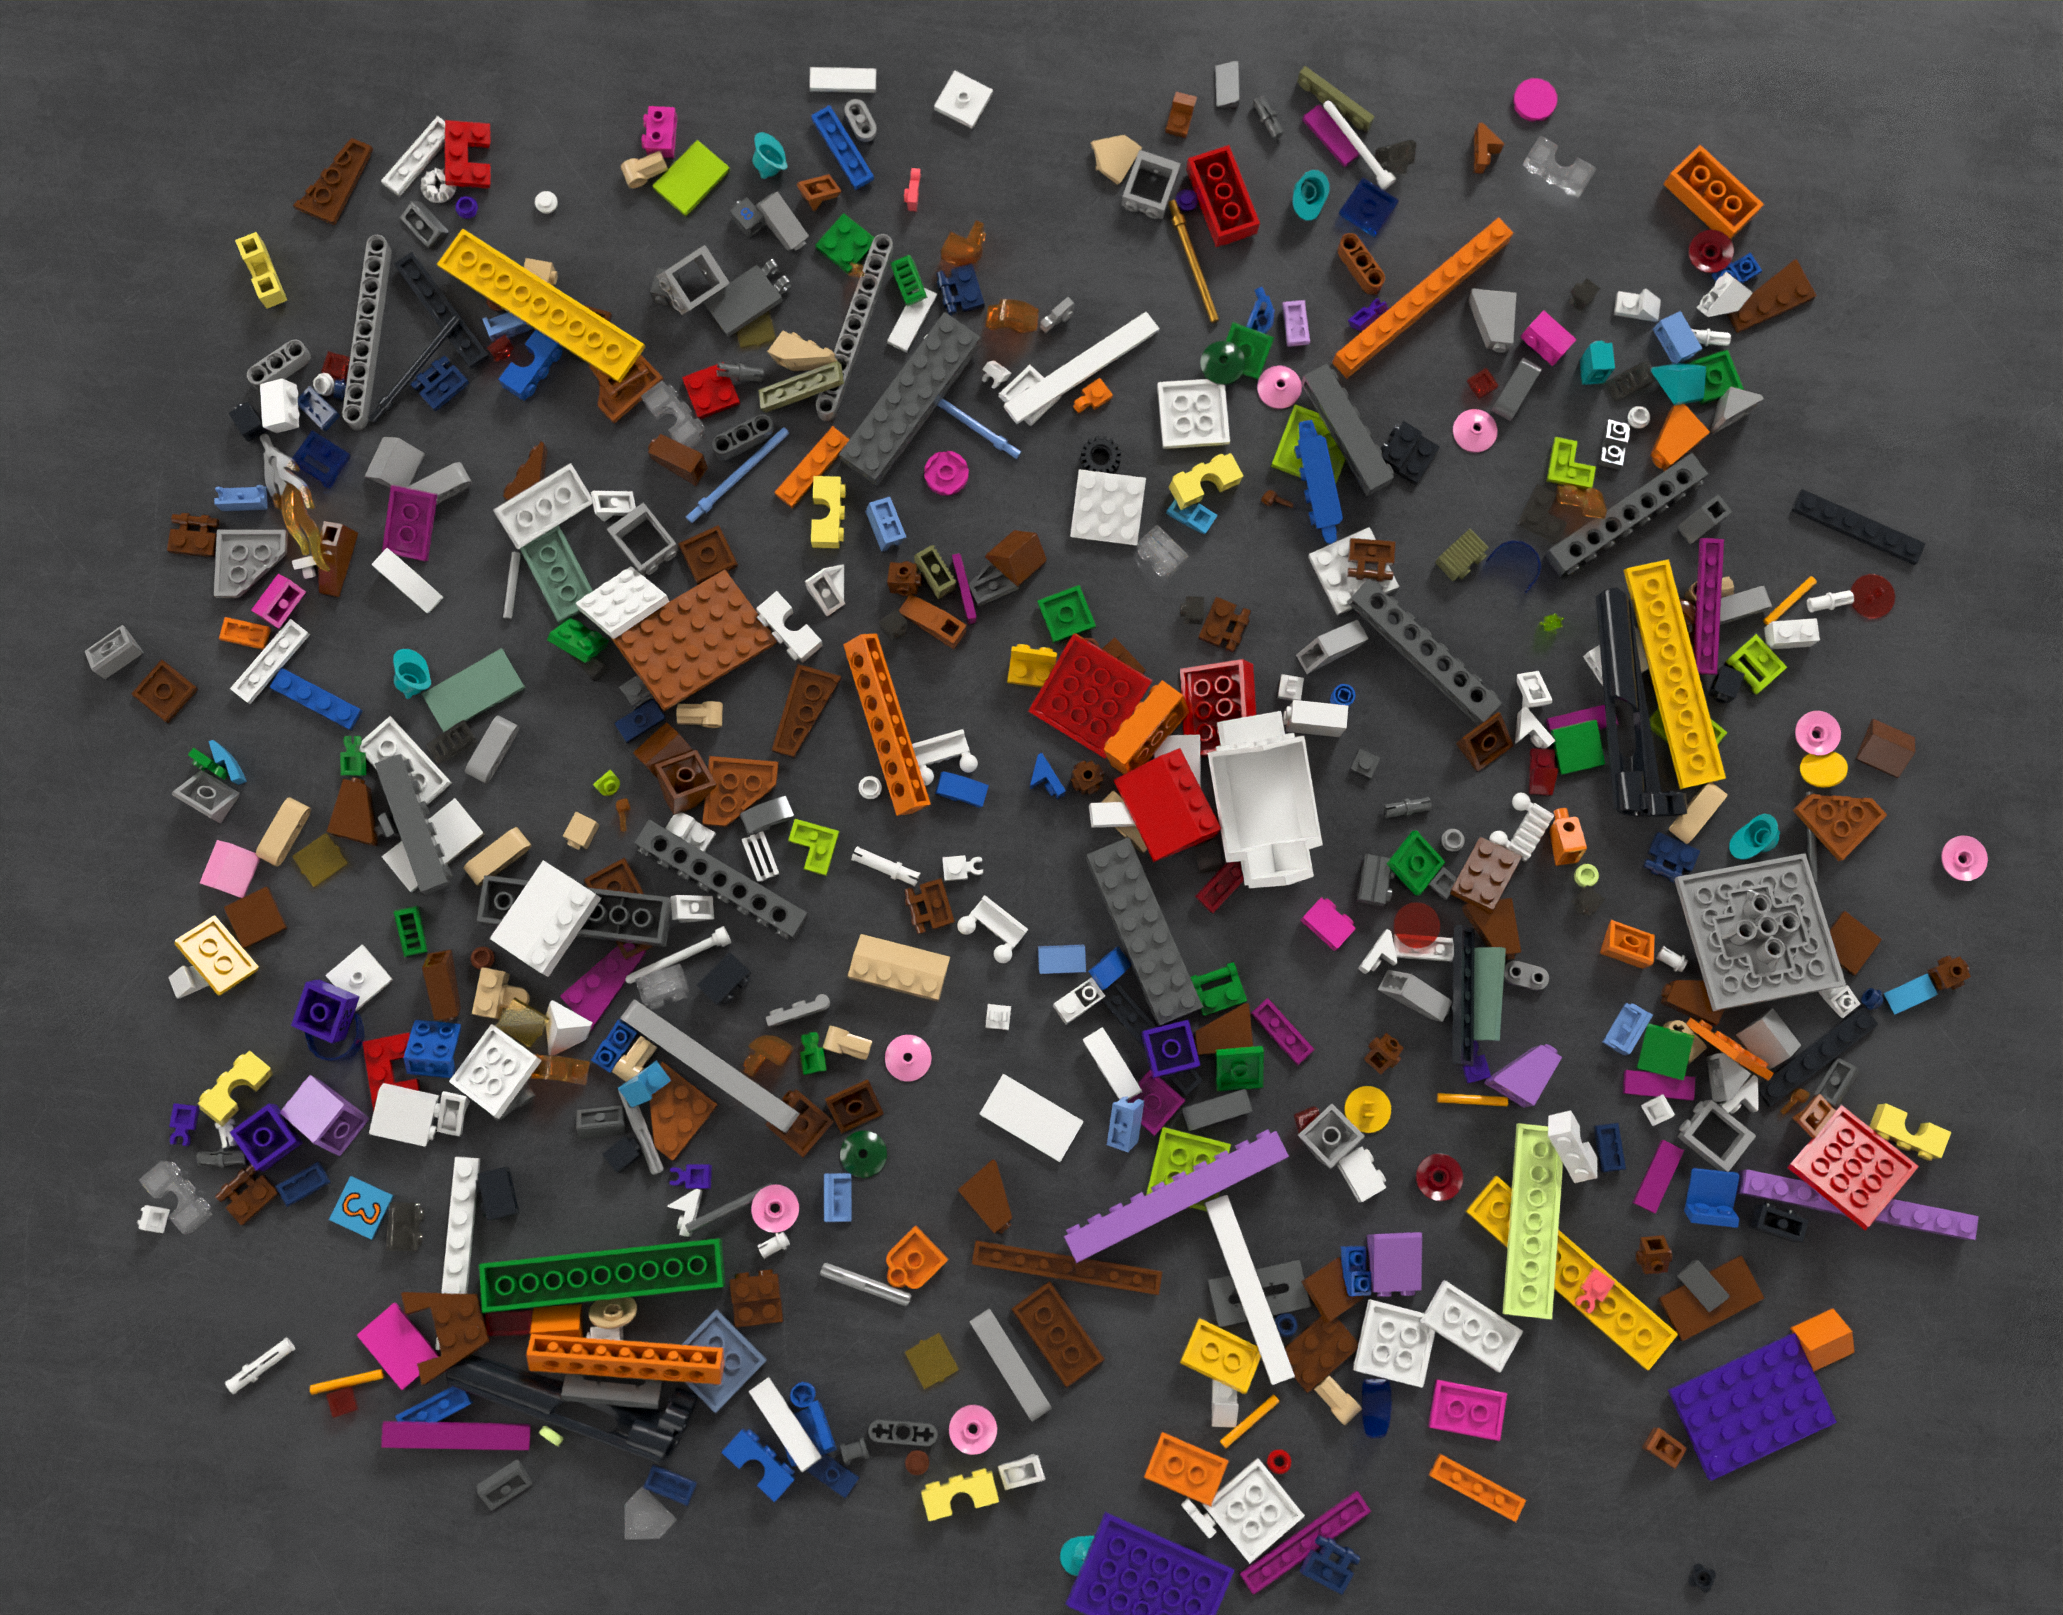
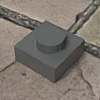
M1359 749L1349 770L1370 780L1380 758Z
M1443 867L1428 886L1446 900L1451 895V889L1457 878Z

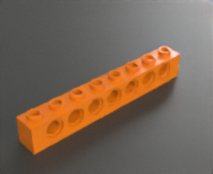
M860 634L843 644L896 815L913 814L931 805L878 636L877 634Z
M531 1334L526 1354L529 1371L720 1385L725 1364L723 1348L538 1334Z

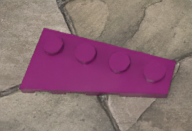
M632 943L623 945L626 952L636 948ZM615 947L560 995L574 1013L592 1022L590 1031L593 1030L609 1004L626 982V976L633 973L647 953L646 950L625 960L619 947Z

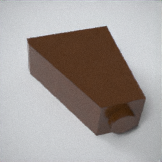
M662 434L657 439L654 438L648 446V454L653 461L694 486L698 484L708 469L702 453Z
M352 777L351 781L343 779L327 832L333 836L377 847L378 838L374 831L376 823L371 788L365 785V781L355 777Z
M1512 898L1500 899L1492 914L1470 903L1462 907L1464 914L1486 947L1506 948L1505 961L1513 960L1515 955L1521 953Z
M452 949L428 953L422 970L434 1020L451 1021L459 1015L461 1010Z
M1674 980L1669 982V984L1666 983L1661 991V996L1663 997L1661 1004L1695 1020L1700 1021L1702 1019L1711 1026L1719 1024L1724 1010L1713 1012L1703 980Z
M1249 1003L1237 1007L1194 1032L1193 1039L1198 1056L1215 1055L1217 1049L1253 1047Z
M992 1159L962 1185L958 1191L993 1233L999 1231L1002 1234L1012 1225L1009 1222L1012 1219L997 1162Z

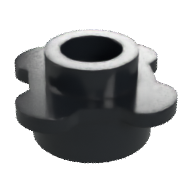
M1695 1564L1693 1566L1694 1572L1692 1577H1689L1688 1583L1690 1586H1697L1707 1593L1711 1590L1716 1573L1712 1569L1707 1570L1703 1568L1701 1564Z

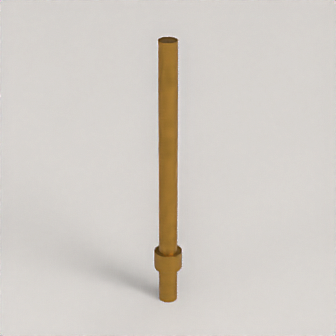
M1171 200L1168 202V206L1173 217L1171 219L1173 226L1178 230L1210 322L1216 323L1219 321L1185 227L1187 224L1185 217L1180 213L1176 200Z

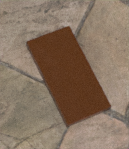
M625 857L584 879L588 888L644 894ZM616 941L625 960L653 947L652 945L632 943L636 948L626 952L623 945L628 942Z
M1741 1255L1708 1271L1730 1296L1712 1311L1708 1312L1684 1284L1658 1297L1680 1341H1684L1765 1299Z
M1050 1281L1011 1308L1066 1388L1105 1360Z

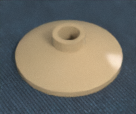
M632 1297L596 1300L590 1307L589 1318L599 1328H618L626 1325L635 1317L637 1304Z

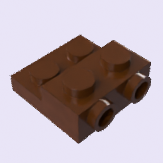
M795 1089L793 1092L791 1090L788 1091L781 1100L800 1113L788 1132H783L769 1121L765 1125L799 1155L804 1157L834 1121Z
M772 1269L758 1271L759 1276L749 1277V1272L735 1274V1279H730L735 1327L783 1322L779 1273L773 1274Z

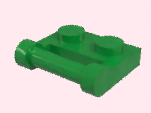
M1234 962L1228 963L1227 967L1204 975H1193L1190 977L1203 1006L1201 1009L1203 1017L1247 1002ZM1230 975L1232 982L1204 992L1202 991L1201 985Z

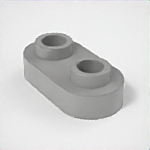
M859 99L850 100L845 106V115L856 137L863 142L873 140L877 133L876 124L865 103ZM855 111L860 112L859 115H853L852 113ZM865 129L870 131L867 134L862 133Z
M1511 961L1504 966V980L1509 984L1537 991L1545 988L1549 983L1548 972L1542 967L1519 961ZM1513 968L1518 969V976L1512 974ZM1535 974H1539L1541 976L1540 982L1535 981Z

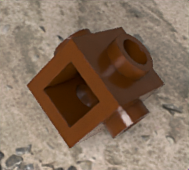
M908 561L902 563L890 562L887 580L890 593L903 596L917 594L918 586H922L923 580L922 572H919L917 564Z
M1084 760L1074 766L1075 770L1072 771L1070 781L1076 791L1079 790L1083 796L1086 793L1091 795L1101 789L1102 777L1105 775L1099 764L1095 765L1092 760L1086 763ZM1090 772L1092 778L1086 779L1083 774Z
M1950 955L1937 960L1939 965L1927 970L1938 991L1949 987L1952 990L1965 985L1964 980L1971 977L1968 964L1960 956L1951 958Z
M1385 1033L1380 1039L1376 1036L1368 1045L1370 1051L1364 1057V1060L1379 1074H1382L1389 1066L1394 1068L1401 1060L1399 1054L1404 1048L1395 1038Z
M1664 1235L1640 1238L1639 1251H1636V1261L1638 1265H1641L1644 1274L1668 1272L1669 1262H1672V1252Z

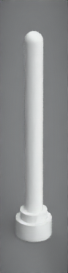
M1326 101L1324 108L1377 175L1376 179L1378 180L1377 184L1382 190L1389 187L1396 180L1391 172L1388 173L1387 170H1383L1333 103Z
M723 926L716 929L712 937L626 976L625 981L631 984L715 945L717 947L720 945L724 947L731 943L730 937Z

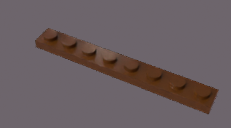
M975 1241L972 1264L1155 1295H1159L1162 1271L1091 1259H1083L1076 1263L1073 1256Z

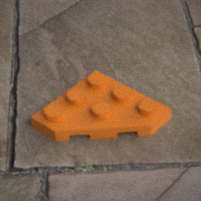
M1690 1018L1686 1023L1691 1030L1730 1058L1769 1081L1774 1074L1767 1069L1769 1065L1767 1062L1742 1048L1740 1044L1718 1030L1714 1033L1711 1031L1713 1026L1701 1019L1697 1022Z

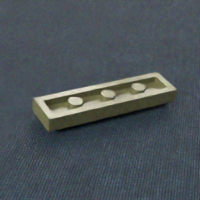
M1303 67L1297 80L1302 89L1316 95L1317 99L1323 104L1326 101H1331L1339 113L1350 120L1357 129H1362L1365 132L1369 130L1372 126L1374 115L1308 67Z
M835 361L758 390L761 410L766 413L843 385L841 364Z

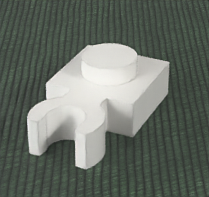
M965 855L943 857L945 881L968 879L967 873L970 872L973 875H982L983 870H976L973 867L975 863L982 862V858L975 857L970 862H966Z
M1186 1499L1181 1504L1209 1539L1217 1533L1213 1528L1216 1523L1207 1512L1202 1515L1189 1499Z

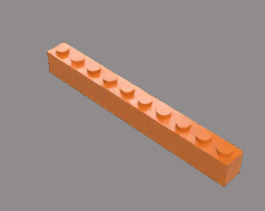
M1498 217L1338 351L1332 363L1346 378H1349L1506 246L1513 232Z

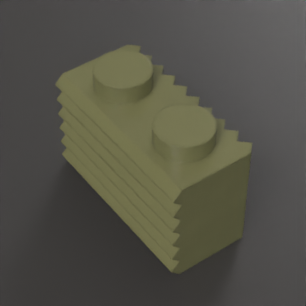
M1469 529L1438 557L1435 564L1453 582L1458 577L1462 580L1471 572L1469 567L1474 562L1478 565L1487 557L1485 552L1489 547Z
M934 545L914 555L915 563L937 599L946 596L956 589V580L951 575V572H949V568L944 564L942 557L937 553Z

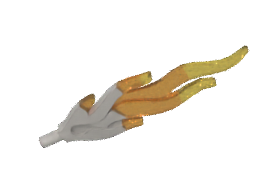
M263 434L260 436V440L265 449V483L273 499L276 509H282L285 525L301 546L302 554L309 555V543L302 533L299 524L308 536L313 560L318 567L329 572L330 568L321 556L319 528L310 518L305 506L310 509L315 508L311 492L307 484L291 472V470L299 472L300 468L291 457L283 454L278 448L273 446L268 434Z

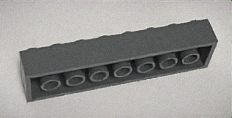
M944 312L839 453L841 461L878 486L981 347V337Z
M1125 838L1087 854L1085 858L1157 1026L1161 1027L1203 1008L1130 838Z
M484 875L477 922L487 926L498 927L529 881ZM587 888L598 895L601 900L576 936L666 947L672 911L670 898Z

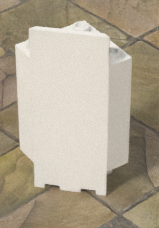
M1281 711L1217 722L1221 746H1216L1217 751L1209 752L1208 759L1226 862L1241 861L1244 884L1249 885V888L1285 886L1314 877L1309 849L1321 846L1322 839L1304 736L1295 737L1294 733L1285 734Z

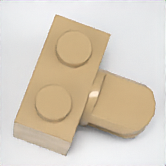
M481 967L472 1014L500 1020L503 1008L525 1009L530 1001L529 993L521 987L508 985L510 974L505 971Z

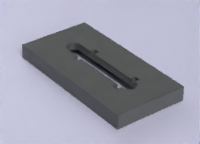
M1300 1260L1255 1269L1262 1288L1286 1283L1289 1286L1288 1291L1285 1293L1265 1297L1272 1315L1311 1307L1308 1293L1301 1282L1304 1280ZM1231 1275L1207 1280L1217 1326L1223 1327L1248 1321L1242 1304H1230L1228 1301L1230 1295L1238 1294Z
M566 1373L561 1394L562 1401L658 1409L663 1380L642 1379L646 1383L639 1387L631 1384L587 1381L583 1379L585 1375Z

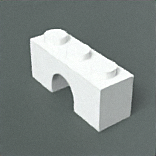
M778 591L756 608L759 614L757 619L765 628L769 626L774 631L772 635L779 644L785 643L788 647L786 651L794 660L799 659L804 663L823 646L822 640L807 624L798 631H790L784 626L786 619L793 614V610Z
M1572 1111L1550 1115L1548 1119V1137L1574 1183L1596 1179L1597 1156L1589 1142L1582 1143L1580 1126Z

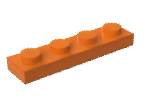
M832 426L778 487L775 495L793 508L813 486L814 476H821L828 469L850 439Z
M1438 1454L1429 1473V1476L1515 1522L1526 1502L1525 1499L1441 1454Z

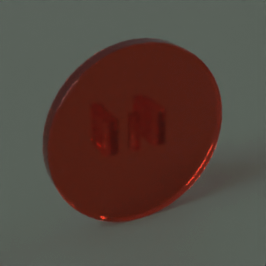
M1876 574L1860 577L1853 583L1850 590L1854 594V602L1851 603L1853 608L1867 618L1884 616L1892 609L1895 602V592L1890 582Z
M1410 903L1397 912L1394 919V931L1401 943L1410 948L1420 949L1429 946L1436 940L1440 931V921L1438 915L1430 906L1423 903Z

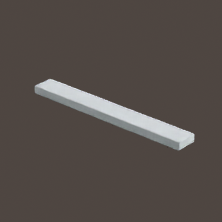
M1147 312L1143 313L1005 403V410L1016 424L1020 423L1159 331V327Z
M1224 1195L1205 1202L1204 1204L1271 1384L1274 1385L1295 1377L1228 1196Z

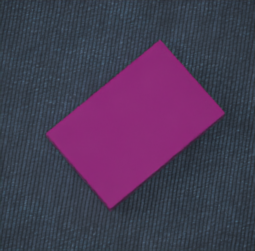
M391 485L382 552L388 548L398 556L428 561L438 494Z

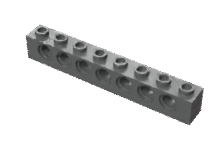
M1691 453L1549 549L1544 556L1560 577L1565 573L1568 575L1573 574L1580 568L1578 565L1581 562L1589 563L1598 556L1596 552L1601 549L1606 551L1616 544L1614 540L1618 537L1626 538L1633 532L1632 528L1637 524L1642 527L1651 520L1650 516L1656 512L1659 515L1668 509V503L1673 500L1677 503L1687 495L1686 491L1698 489L1704 484L1703 479L1708 473L1694 454ZM1677 477H1681L1685 484H1680L1677 481ZM1659 489L1665 490L1667 496L1661 495ZM1641 501H1646L1650 508L1643 507ZM1623 513L1630 514L1632 520L1625 519ZM1605 525L1612 526L1614 533L1608 532ZM1587 537L1594 538L1596 545L1590 544ZM1569 549L1576 550L1579 556H1572Z
M1368 579L1351 596L1347 603L1477 726L1485 722L1502 704L1498 700V695L1490 689L1487 690L1477 675L1470 674L1465 669L1466 666L1458 658L1454 659L1448 653L1449 650L1444 644L1437 643L1427 628H1421L1415 622L1416 619L1411 613L1404 612L1394 597L1387 596L1382 591L1383 587L1377 581ZM1372 599L1379 601L1380 609H1375L1371 605ZM1388 615H1393L1396 618V625L1388 621ZM1405 630L1413 634V640L1406 639L1404 636ZM1421 646H1426L1429 649V656L1422 654ZM1438 661L1446 665V671L1439 670L1437 666ZM1454 677H1459L1462 680V687L1455 685ZM1471 692L1479 696L1478 703L1472 701Z
M651 820L647 821L634 842L639 847L637 850L639 853L648 858L653 855L659 859L657 863L668 870L670 867L678 870L677 875L687 881L692 878L698 882L696 886L707 893L710 890L718 894L716 896L717 899L725 904H729V902L736 904L737 911L746 916L751 913L757 917L756 922L766 928L769 925L777 929L775 933L785 939H788L789 936L795 939L809 916L804 910ZM665 841L667 842V848L662 852L656 851L657 843ZM679 853L687 854V859L684 863H676L675 858ZM700 864L707 866V870L703 875L695 874V868ZM719 876H725L727 879L726 884L722 887L715 886V879ZM740 887L745 888L746 895L743 898L738 899L734 896L736 889ZM758 899L766 901V906L763 910L754 909V903ZM777 911H784L786 913V918L782 922L774 920V914Z

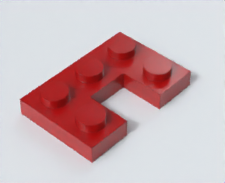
M445 120V185L490 188V164L468 162V146L490 148V124Z
M411 1033L363 1042L373 1111L379 1088L383 1083L420 1091L419 1079L395 1083L392 1061L404 1058Z

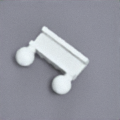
M963 729L912 744L925 786L931 784L934 779L932 770L927 768L926 765L940 763L943 760H949L953 757L957 758L961 755L962 758L959 764L964 772H973L978 766L976 757L970 754Z
M1517 793L1512 799L1513 807L1519 811L1527 810L1528 813L1511 841L1508 840L1507 835L1502 831L1493 832L1490 835L1489 841L1521 855V860L1526 862L1536 848L1541 836L1545 833L1554 814L1536 803H1531L1527 794Z
M984 895L970 915L964 916L958 921V930L962 934L969 935L974 932L976 928L975 922L978 920L987 929L1006 942L1005 945L996 947L994 958L999 963H1007L1012 958V949L1015 948L1028 929Z

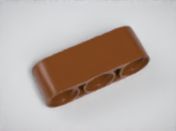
M1353 233L1345 234L1342 236L1337 249L1339 257L1364 292L1369 295L1378 294L1385 281L1384 272L1357 235ZM1350 244L1353 249H1347L1344 245ZM1361 261L1366 266L1360 267L1356 262ZM1369 279H1375L1379 284H1372Z

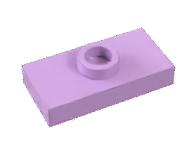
M1305 300L1283 302L1282 310L1287 347L1309 345L1310 337Z

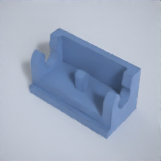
M1681 311L1660 320L1653 328L1673 364L1682 363L1694 357L1695 353L1702 350Z
M509 312L489 320L487 317L482 318L493 344L534 329Z
M263 485L244 488H215L219 498H214V504L221 511L267 510V487Z
M887 497L870 502L865 512L881 552L888 550L893 544H896V547L899 546L903 539H906V535L891 498Z
M1038 946L1039 974L1086 972L1085 946Z
M1625 1003L1602 1043L1623 1056L1629 1055L1653 1015L1633 1003L1631 1005Z
M1125 1096L1118 1102L1113 1103L1107 1139L1108 1146L1129 1152L1138 1143L1144 1100L1137 1099L1134 1103H1128V1096Z
M824 1174V1222L852 1221L851 1174Z

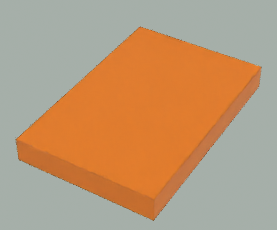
M1162 1432L1144 1478L1211 1507L1229 1461Z

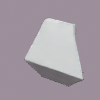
M844 564L823 568L805 581L807 590L826 616L845 604Z
M553 1000L550 1002L545 1016L549 1058L585 1041L592 1026V1022Z

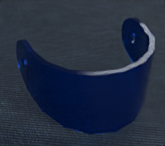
M1511 540L1502 543L1492 552V554L1487 558L1486 562H1488L1499 549L1509 544H1522L1530 548L1536 555V559L1538 562L1537 574L1533 582L1525 590V593H1527V591L1536 582L1541 571V561L1539 555L1533 549L1532 546L1526 544L1523 541Z
M358 1013L355 1014L356 1038L353 1045L343 1055L337 1058L323 1056L318 1052L312 1035L305 1032L309 1050L316 1057L332 1062L345 1061L353 1057L361 1049L365 1039L361 1016Z
M1389 1379L1363 1380L1362 1416L1364 1431L1367 1437L1382 1438L1388 1433L1392 1404Z

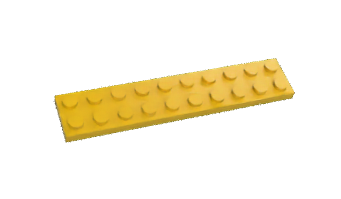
M463 228L437 263L438 267L619 383L645 348V345Z
M1669 559L1626 568L1624 574L1679 787L1683 789L1726 779Z
M1494 1176L1465 1212L1508 1248L1512 1189L1498 1176ZM1558 1230L1554 1290L1645 1370L1649 1371L1678 1334ZM1596 1268L1615 1283L1602 1302L1595 1299L1594 1310L1591 1313H1587L1585 1310L1588 1307V1302L1584 1300L1580 1306L1575 1305V1300L1585 1294V1291L1580 1287L1591 1270Z

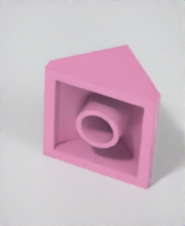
M217 840L200 884L243 898L247 893L260 858L254 852Z

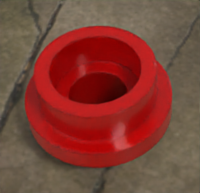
M1281 1449L1272 1451L1267 1458L1268 1468L1275 1474L1287 1472L1291 1466L1289 1454ZM1277 1457H1281L1283 1459V1463L1281 1466L1275 1465V1459Z

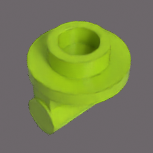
M609 770L593 786L602 795L610 796L619 789L620 780Z

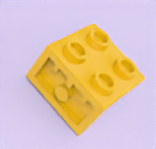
M1017 644V647L1012 646L1007 683L1042 688L1056 664L1057 653L1053 652V649L1045 647L1035 650L1030 649V646L1024 644Z

